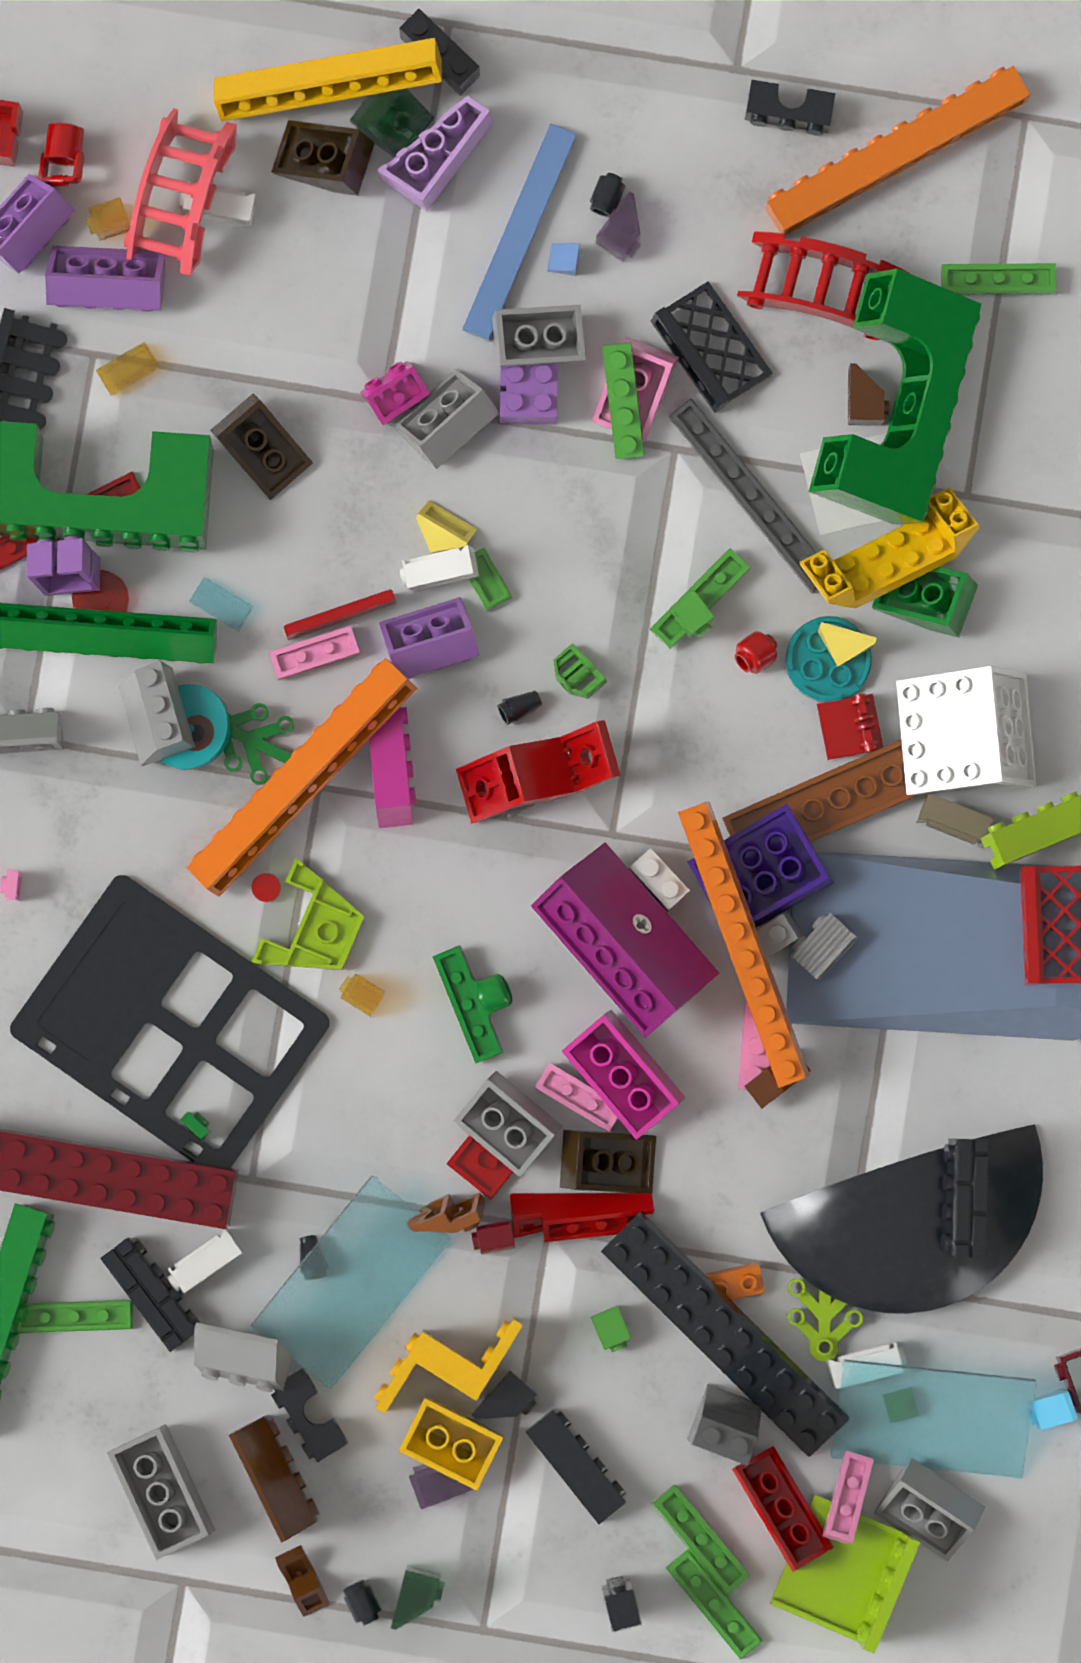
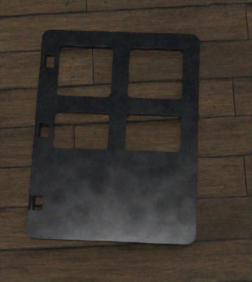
M118 875L111 881L10 1025V1032L15 1039L190 1161L231 1168L330 1026V1020L321 1010L126 875ZM201 952L229 971L233 978L201 1025L193 1028L164 1008L162 1000L194 954ZM251 990L258 991L301 1021L304 1026L269 1077H263L216 1043V1038ZM151 1023L179 1042L183 1049L148 1099H142L112 1077V1071L144 1025ZM43 1037L56 1045L51 1054L38 1046ZM201 1061H206L252 1093L254 1097L250 1106L218 1149L212 1148L166 1115V1109ZM116 1088L130 1097L125 1105L111 1097ZM189 1139L203 1148L198 1157L184 1148Z

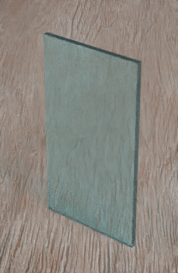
M371 1175L250 1326L264 1337L279 1340L293 1357V1360L323 1382L326 1387L332 1389L452 1239L448 1234L440 1232H412L407 1222L410 1218L420 1213L380 1182L378 1177Z
M844 1359L838 1406L850 1418L834 1434L831 1458L842 1459L844 1452L850 1451L874 1459L873 1463L905 1466L913 1458L929 1469L1023 1478L1035 1389L1037 1387L1036 1379Z

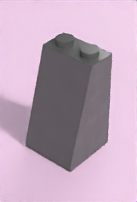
M707 1384L687 1440L691 1445L748 1466L758 1439L762 1407L754 1404L751 1400Z

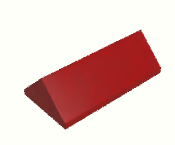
M774 1446L750 1458L748 1466L739 1464L732 1469L792 1572L834 1548L829 1538L823 1537L824 1530Z

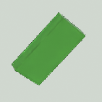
M483 547L475 552L479 577L471 578L469 581L488 612L511 599L512 596Z

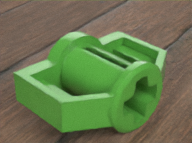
M573 643L553 659L555 677L570 695L588 699L607 683L606 678ZM576 656L578 660L560 675L559 669ZM590 675H593L595 677V679L581 691L575 689Z

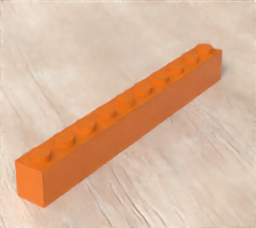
M1014 65L1008 69L1001 67L990 74V79L983 83L980 80L973 82L965 88L966 92L959 96L952 94L941 101V106L934 110L931 107L924 109L916 115V120L910 123L903 121L892 128V133L885 137L882 134L875 136L867 142V147L861 150L854 148L842 156L843 160L836 164L832 161L826 163L818 169V174L810 178L808 175L799 178L793 183L794 187L787 191L779 189L769 196L770 200L767 201L766 210L778 231L788 235L1027 103L1031 94Z
M387 658L376 664L366 679L352 689L347 699L332 710L328 719L313 730L309 739L293 751L289 760L273 772L270 780L253 793L251 800L242 809L234 813L231 821L222 830L214 834L212 841L202 851L194 855L192 862L186 868L207 890L220 897L418 688Z
M710 801L678 812L778 1088L810 1076L711 803Z

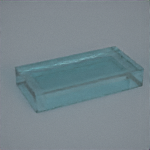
M203 577L189 600L191 604L238 632L253 609L252 605Z

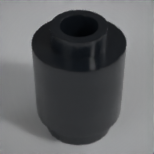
M613 173L599 176L590 198V210L603 217H611L612 212H616L626 188L620 176Z
M364 1579L343 1589L345 1594L344 1600L355 1623L362 1621L365 1626L379 1619L377 1613L382 1608L370 1584L366 1585Z

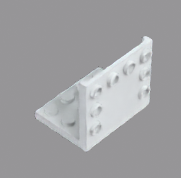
M988 666L896 681L907 795L912 796L990 784L1022 788L1037 787L1026 673Z

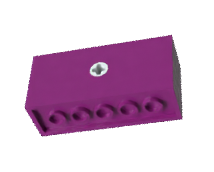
M606 842L560 876L531 905L534 911L645 1038L720 974Z

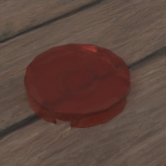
M100 570V591L72 593L71 596L73 608L127 612L130 601L128 589L123 580L114 573Z

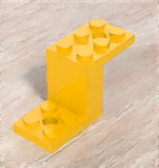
M515 1318L511 1322L506 1320L503 1322L496 1334L500 1338L495 1348L489 1345L480 1360L485 1363L483 1367L424 1330L420 1335L414 1333L405 1347L409 1351L405 1360L398 1358L389 1373L394 1376L390 1384L383 1383L373 1398L378 1401L375 1408L384 1414L386 1413L416 1363L477 1401L522 1328L523 1323Z

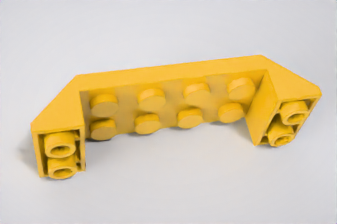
M949 487L930 497L928 503L929 511L924 518V522L907 523L835 560H832L824 549L800 561V566L828 604L856 609L956 559L979 529V524Z

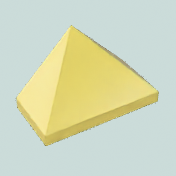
M428 500L416 516L430 553L465 547L478 530Z
M821 622L818 633L837 667L873 648L877 639L873 636Z

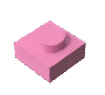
M7 869V876H2L0 892L4 893L6 900L19 901L22 872L19 870Z

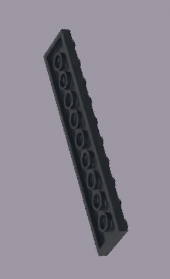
M641 1211L601 1250L754 1404L761 1406V1411L808 1457L815 1453L847 1423L850 1417Z

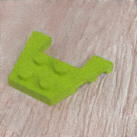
M295 858L285 882L313 894L290 949L261 938L251 962L262 965L343 970L365 917L303 862Z

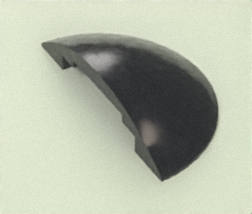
M1035 1124L975 1138L989 1140L986 1258L946 1257L945 1251L941 1248V1236L943 1233H946V1221L942 1219V1206L944 1203H947V1192L943 1190L942 1185L943 1176L947 1174L948 1162H945L943 1158L944 1148L901 1160L829 1185L760 1213L767 1232L786 1261L801 1277L830 1297L850 1306L887 1314H911L943 1308L969 1297L993 1281L1010 1264L1028 1237L1037 1215L1043 1184V1159Z

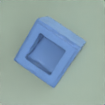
M552 243L547 271L575 276L580 244Z

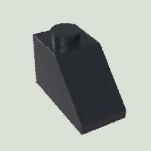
M510 1370L471 1415L475 1419L517 1417L521 1412L526 1416L537 1403L533 1399L537 1393Z

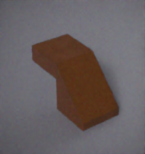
M769 1066L744 1087L760 1108L763 1109L796 1082L778 1088L771 1066Z
M302 1545L275 1557L277 1566L287 1581L293 1600L303 1617L330 1604Z

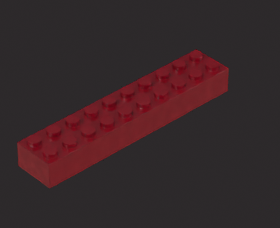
M0 1129V1191L220 1229H227L230 1225L239 1169Z

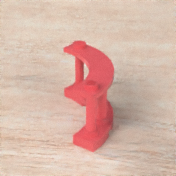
M173 108L167 118L163 117L160 122L159 133L150 151L139 184L130 230L126 232L124 238V247H127L126 259L132 260L141 248L176 257L181 262L180 273L191 276L201 261L202 244L206 228L200 226L204 209L210 210L217 188L216 184H213L217 171L223 173L228 160L235 151L237 124L226 122L221 131L213 133L178 124L179 109ZM178 135L212 144V148L209 153L205 152L203 155L172 147L170 144L175 136ZM164 157L199 165L203 169L199 181L194 182V184L157 175ZM153 185L191 195L193 201L190 213L181 215L148 206ZM145 218L182 226V229L186 230L183 244L176 246L143 237Z

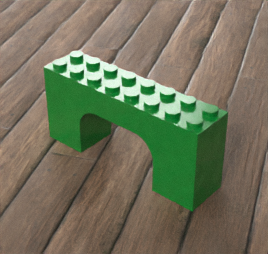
M900 269L867 274L853 328L891 344L899 353L903 366L902 378L889 427L881 444L854 434L823 437L808 492L891 524L924 522V518L929 511L928 503L931 492L936 485L937 469L944 455L943 447L946 436L951 429L952 413L958 403L959 387L966 373L967 357L973 347L974 331L980 321L981 303Z
M0 421V536H10V539L14 541H27V538L31 537L38 538V540L50 539L54 543L56 539L64 540L69 536H77L87 542H96V545L101 547H112L113 543L124 544V547L130 549H140L142 545L153 546V549L159 551H169L170 547L182 548V551L197 553L199 549H206L214 454L210 435L152 431L149 473L146 482L138 491L131 495L115 497L57 493L46 489L40 484L43 436L36 423Z

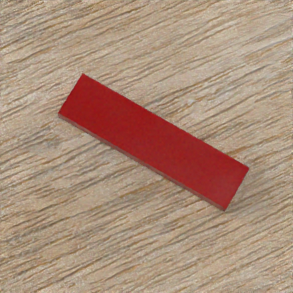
M389 589L286 624L283 628L287 639L291 640L396 604L393 590Z

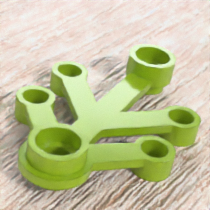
M793 1279L788 1283L787 1290L790 1295L796 1296L818 1319V1332L805 1320L804 1312L798 1308L788 1311L787 1321L789 1324L796 1326L810 1340L809 1350L816 1360L821 1362H827V1359L832 1360L838 1353V1341L853 1327H859L863 1322V1316L857 1310H850L845 1314V1320L830 1332V1320L847 1304L836 1299L831 1303V1297L820 1290L818 1303L805 1289L806 1287L802 1280ZM794 1282L801 1284L802 1289L799 1293H793L791 1290V1285ZM795 1311L801 1315V1319L797 1323L792 1322L790 1318L791 1314ZM852 1313H856L859 1316V1321L856 1324L849 1322V1315ZM824 1341L829 1344V1350L826 1353H822L819 1350L820 1343Z

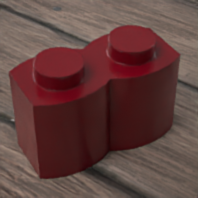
M511 1220L480 1225L476 1227L477 1232L471 1233L474 1250L480 1249L481 1255L516 1249Z

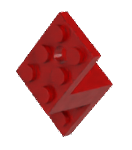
M605 720L593 722L561 737L507 746L456 768L471 824L482 822L516 807L567 798L621 776ZM589 752H591L592 761H590L589 759ZM484 784L486 785L487 793L484 790Z

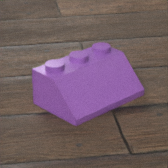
M28 174L0 205V261L17 273H20L31 264L34 256L49 244L51 237L69 221L70 216L75 211L53 187L31 174Z
M461 597L379 622L391 663L408 679L480 656Z

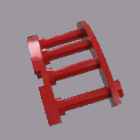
M754 231L751 242L761 247L763 256L753 291H738L737 296L747 301L746 305L754 309H763L766 306L793 310L822 317L853 328L856 318L855 312L865 276L870 273L892 269L905 270L884 260H880L879 264L866 260V253L837 244L802 236L800 242L785 240L786 234ZM778 253H788L792 257L782 294L764 293L774 256L778 255ZM806 256L821 259L823 263L813 302L792 298L803 259H806ZM838 264L852 268V272H854L844 311L824 305L834 266ZM864 333L863 335L865 338L870 340H880L866 333Z

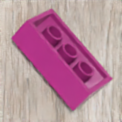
M612 1010L602 1015L562 1050V1053L636 1140L686 1099L683 1093Z

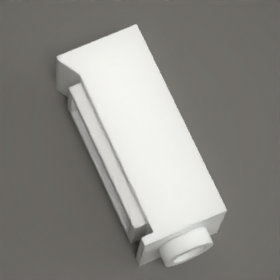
M216 188L210 210L204 209L202 219L252 228L257 204L256 194L253 193L246 196L244 192ZM181 193L179 206H183L184 214L190 213L193 199L191 195Z
M466 545L463 549L456 548L410 559V562L402 560L403 568L400 569L403 585H407V588L412 591L479 577L475 551L469 545Z
M224 1229L221 1237L216 1235L174 1264L175 1270L173 1267L168 1268L171 1275L167 1278L176 1291L181 1289L183 1293H187L244 1252L229 1230Z
M891 1342L892 1347H889V1344H884L836 1357L837 1361L827 1359L833 1388L837 1389L903 1372L902 1365L907 1364L903 1347H897L896 1342Z

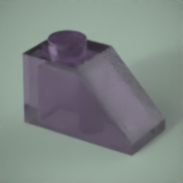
M630 191L596 235V244L621 262H624L628 256L633 258L641 246L639 243L640 227L635 197Z
M425 1464L413 1467L414 1473L409 1474L420 1509L474 1490Z

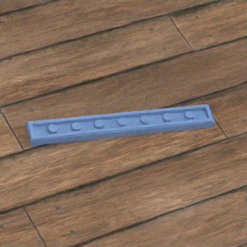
M550 123L465 321L463 331L484 340H490L493 333L492 317L495 310L503 309L577 134Z

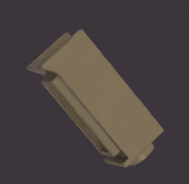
M929 793L925 798L916 823L927 822L926 826L973 845L978 842V847L981 848L983 844L980 838L989 834L987 828L991 827L994 818Z

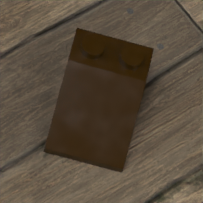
M288 120L271 172L274 175L331 192L358 196L375 143L360 129Z
M254 393L210 430L269 500L313 464L310 458Z
M563 1130L559 1188L652 1194L656 1136L642 1135L636 1140L632 1134Z

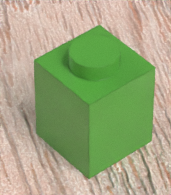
M692 590L670 607V612L690 638L695 634L701 637L713 628L710 623L713 622L714 616L695 590Z
M618 1306L590 1317L604 1350L610 1348L613 1353L628 1346L626 1341L631 1339Z

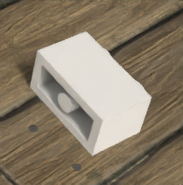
M651 848L629 867V870L667 913L690 891Z

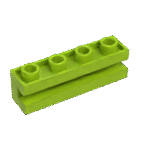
M1077 791L1061 798V804L1054 806L1051 801L1036 808L1038 813L1032 816L1027 811L1013 817L1014 823L1005 826L1004 822H1000L987 828L989 834L980 839L985 849L988 847L992 849L995 856L990 859L993 869L996 870L1081 834V795L1078 796Z

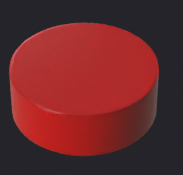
M262 873L256 876L251 886L255 898L265 903L274 901L281 891L279 880L270 873Z

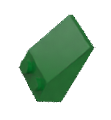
M938 567L874 599L872 608L928 630L959 638L978 584L968 573Z

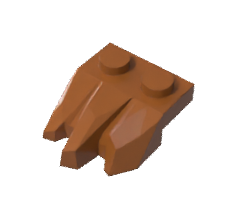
M481 1192L454 1203L450 1194L419 1209L420 1214L410 1218L407 1225L412 1232L456 1233L460 1230L467 1232L480 1224L485 1200Z

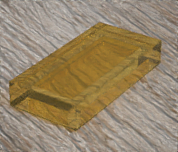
M143 342L98 368L96 372L110 396L160 367L146 343Z

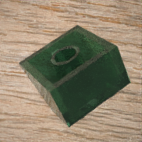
M406 88L368 95L349 121L378 147L395 158L400 150L404 147L407 148L419 138L418 135L427 129L435 117Z
M407 1565L391 1625L392 1629L397 1630L432 1609L434 1601H441L445 1582L440 1581V1573Z

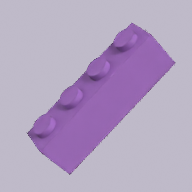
M52 246L45 274L46 305H56L57 307L81 306L88 309L97 307L113 308L115 310L141 309L146 312L161 310L166 255L150 250H139L132 260L126 259L127 249Z

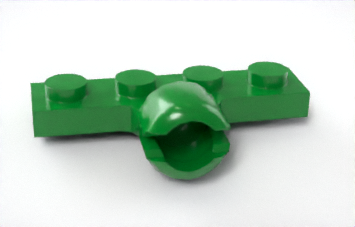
M461 945L432 956L475 1064L504 1053L491 1022V1015L498 1010L510 1006L513 1002L512 994L505 978L502 975L495 974L481 981H476Z

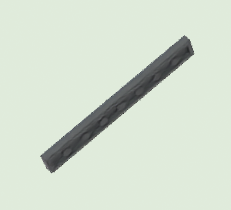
M692 398L671 413L668 418L810 593H813L817 588L800 566V561L817 552Z

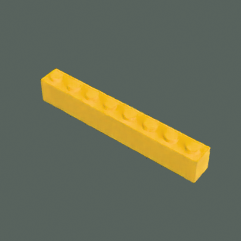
M430 38L214 78L213 102L220 121L223 122L442 82V59L436 39Z

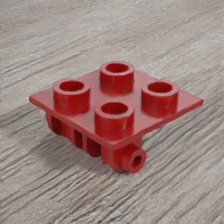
M862 693L851 698L817 704L827 760L874 752L883 748L873 693L867 695Z

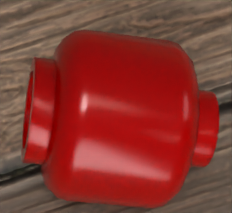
M755 631L736 645L735 661L744 672L758 674L776 661L777 642L770 634L765 635L762 632Z

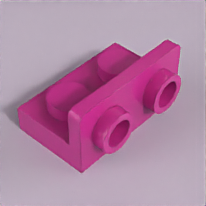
M407 361L392 365L388 369V374L380 379L378 377L371 379L364 385L365 389L360 392L382 425H385L430 395L413 365Z

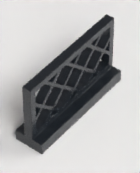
M709 281L668 307H663L656 311L650 321L673 355L679 357L678 362L714 413L720 411L726 404L773 374ZM706 291L712 300L711 309L695 306L697 296ZM678 308L690 310L688 323L677 321L671 312ZM694 312L710 315L707 328L692 325ZM714 316L725 318L728 323L727 332L712 329ZM691 330L706 333L704 347L692 343L689 339ZM710 335L726 338L724 351L708 348ZM730 339L741 341L744 346L743 355L728 352ZM707 353L722 356L720 370L708 366L706 363ZM726 358L742 361L740 374L724 371ZM746 362L757 364L762 374L756 378L744 375ZM723 376L739 380L737 390L728 394L722 386ZM743 381H747V382H748V383H746L745 385L742 386Z

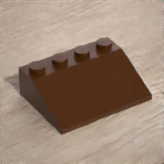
M265 1415L229 1434V1437L282 1543L318 1521L316 1515L320 1514L313 1498L307 1499L303 1491L307 1486L299 1471L294 1473L290 1462L294 1461L287 1445L281 1446L277 1438L281 1433L273 1418L268 1420Z

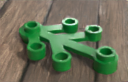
M257 703L250 710L235 715L228 713L229 729H231L228 743L223 750L226 757L224 763L227 770L238 772L242 768V760L235 753L231 737L243 743L251 768L250 778L256 785H263L268 780V774L262 768L257 750L284 764L292 755L263 739L280 733L289 734L294 729V722L288 716H282L275 723L248 732L237 727L252 720L264 721L267 719L269 711L262 703ZM256 708H264V716L256 717L254 714ZM288 720L291 723L288 730L280 728L282 721ZM236 758L239 761V765L236 768H230L228 766L230 759ZM257 771L264 773L265 776L262 781L254 779V774Z

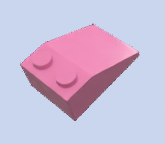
M626 336L620 343L632 342L643 442H645L679 357ZM605 383L592 422L612 429L607 383Z

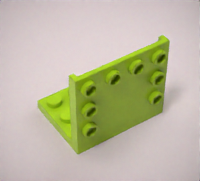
M814 1494L810 1508L824 1530L831 1501ZM860 1514L851 1545L829 1538L834 1548L795 1572H792L786 1562L770 1604L855 1640L864 1650L875 1654L920 1542L907 1533Z

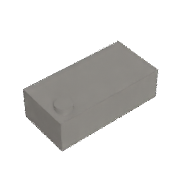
M167 1424L107 1452L156 1560L215 1531Z

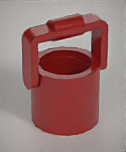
M67 123L48 124L45 152H42L40 158L39 180L52 187L80 183L84 165V153L82 151L83 128ZM49 163L60 166H74L73 176L51 175L48 177Z

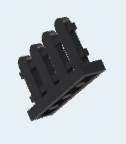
M4 308L0 322V368L1 364L4 363L9 365L7 374L0 373V392H2L0 421L36 423L41 430L45 427L46 418L42 413L36 412L38 402L48 403L53 397L51 387L43 384L44 376H55L60 370L59 361L50 357L51 349L63 348L67 343V336L64 332L57 330L58 324L51 323L50 328L28 322L29 316L22 315V319L19 320L14 318L15 310ZM9 336L16 338L14 347L7 345ZM23 340L44 345L43 355L22 350ZM16 367L37 372L36 382L14 377ZM9 394L31 400L29 409L7 404Z

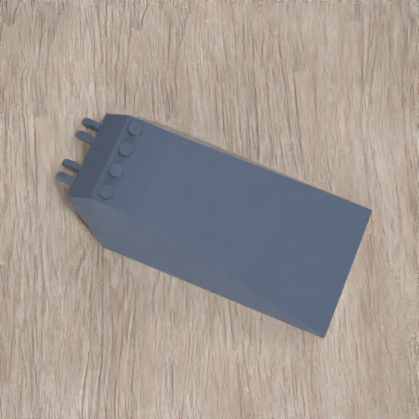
M817 852L834 883L794 905L791 908V916L803 935L808 938L815 930L812 927L813 923L822 914L827 917L829 913H832L858 937V940L820 981L791 956L795 952L792 947L797 941L789 945L786 1011L791 1024L1070 1041L1081 1038V983L1025 986L1020 869L1023 866H1052L1010 863L994 870L991 862ZM1081 872L1073 873L1066 881L1076 891L1080 892ZM1051 873L1040 874V885L1048 893L1060 883ZM1058 873V874H1059L1062 878H1064L1068 873ZM1063 884L1052 895L1064 907L1075 897ZM1041 892L1042 902L1046 898V896ZM1049 899L1041 907L1042 915L1049 922H1052L1061 912ZM1077 899L1068 908V911L1079 921H1081V900ZM1063 914L1054 923V926L1065 936L1077 926L1066 914ZM1042 921L1043 931L1047 927V925ZM1079 927L1069 940L1081 950V928ZM1049 929L1043 935V944L1050 951H1053L1063 941L1052 929ZM1066 942L1055 953L1067 966L1078 955ZM1043 950V958L1045 960L1048 954ZM1052 957L1044 965V978H1057L1064 970ZM1081 957L1070 968L1078 977H1081ZM1066 972L1062 977L1072 976L1068 972Z

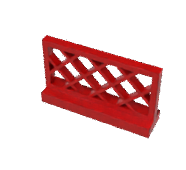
M1023 866L1020 869L1025 986L1081 983V977H1078L1070 969L1081 957V950L1069 940L1077 929L1081 928V921L1068 911V908L1077 899L1081 900V891H1076L1066 881L1073 873L1081 872V866ZM1051 873L1060 883L1048 893L1040 885V874ZM1058 873L1068 874L1064 878H1062ZM1062 884L1075 895L1066 907L1062 906L1052 896ZM1041 892L1046 896V898L1042 902ZM1048 899L1061 910L1052 922H1049L1042 915L1041 907ZM1063 914H1066L1077 925L1067 936L1063 935L1054 926V923ZM1042 921L1047 925V927L1043 931ZM1049 929H1052L1063 940L1053 951H1050L1043 944V935ZM1065 942L1078 954L1068 966L1055 955ZM1043 950L1048 954L1045 960L1043 958ZM1052 957L1064 970L1057 978H1044V965ZM1066 972H1068L1072 977H1062V976H1063Z

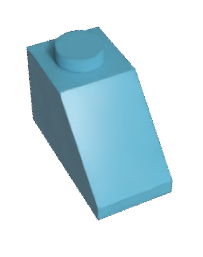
M1059 1389L1028 1400L1030 1408H1027L1026 1412L1032 1426L1036 1424L1038 1429L1043 1430L1078 1420L1070 1394L1066 1390Z

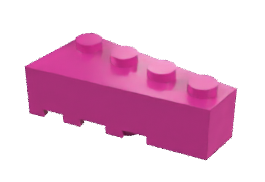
M400 706L369 739L375 806L379 828L413 825L411 805H417L415 787L409 788L408 779L414 778L412 760L407 761L406 751H411L410 735L404 734L403 724H408L407 707Z

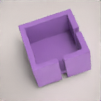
M558 363L501 367L500 424L557 425Z
M77 536L66 537L64 540L57 541V543L50 539H41L37 543L27 544V577L45 596L100 591V557L83 538Z

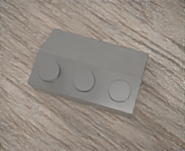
M581 305L495 310L492 317L494 346L500 367L586 361Z
M456 369L432 390L430 395L422 399L401 418L394 427L424 460L435 469H438L500 412L482 388Z
M159 660L134 670L119 685L141 766L195 747L173 668Z
M38 708L37 713L25 714V710H9L8 715L0 716V754L63 750L62 716L59 712H54V708Z
M495 1071L485 1081L453 1121L519 1177L523 1175L563 1127L498 1071Z
M196 1322L194 1330V1365L202 1373L201 1376L216 1381L219 1377L229 1379L230 1383L237 1386H245L246 1383L256 1385L257 1389L265 1392H272L273 1389L283 1391L293 1357L279 1340Z
M911 1458L898 1474L874 1513L902 1532L913 1536L920 1544L941 1558L949 1561L975 1530L985 1506Z

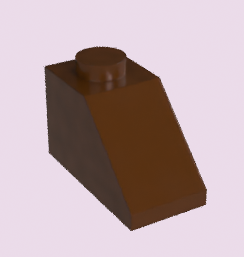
M850 363L848 368V425L882 426L884 418H889V400H884V391L856 363Z

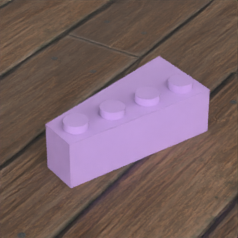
M468 95L441 116L434 126L429 130H424L418 135L419 138L407 148L404 147L400 150L396 157L387 165L383 164L377 169L382 182L427 212L494 123L490 110Z

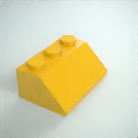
M425 1396L398 1451L477 1491L504 1435Z

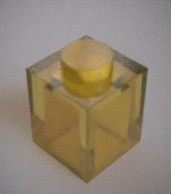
M120 197L88 208L91 217L86 218L90 233H97L99 241L130 230V223Z
M356 973L353 978L347 976L339 989L343 993L340 997L341 1000L370 1018L386 994L384 990Z

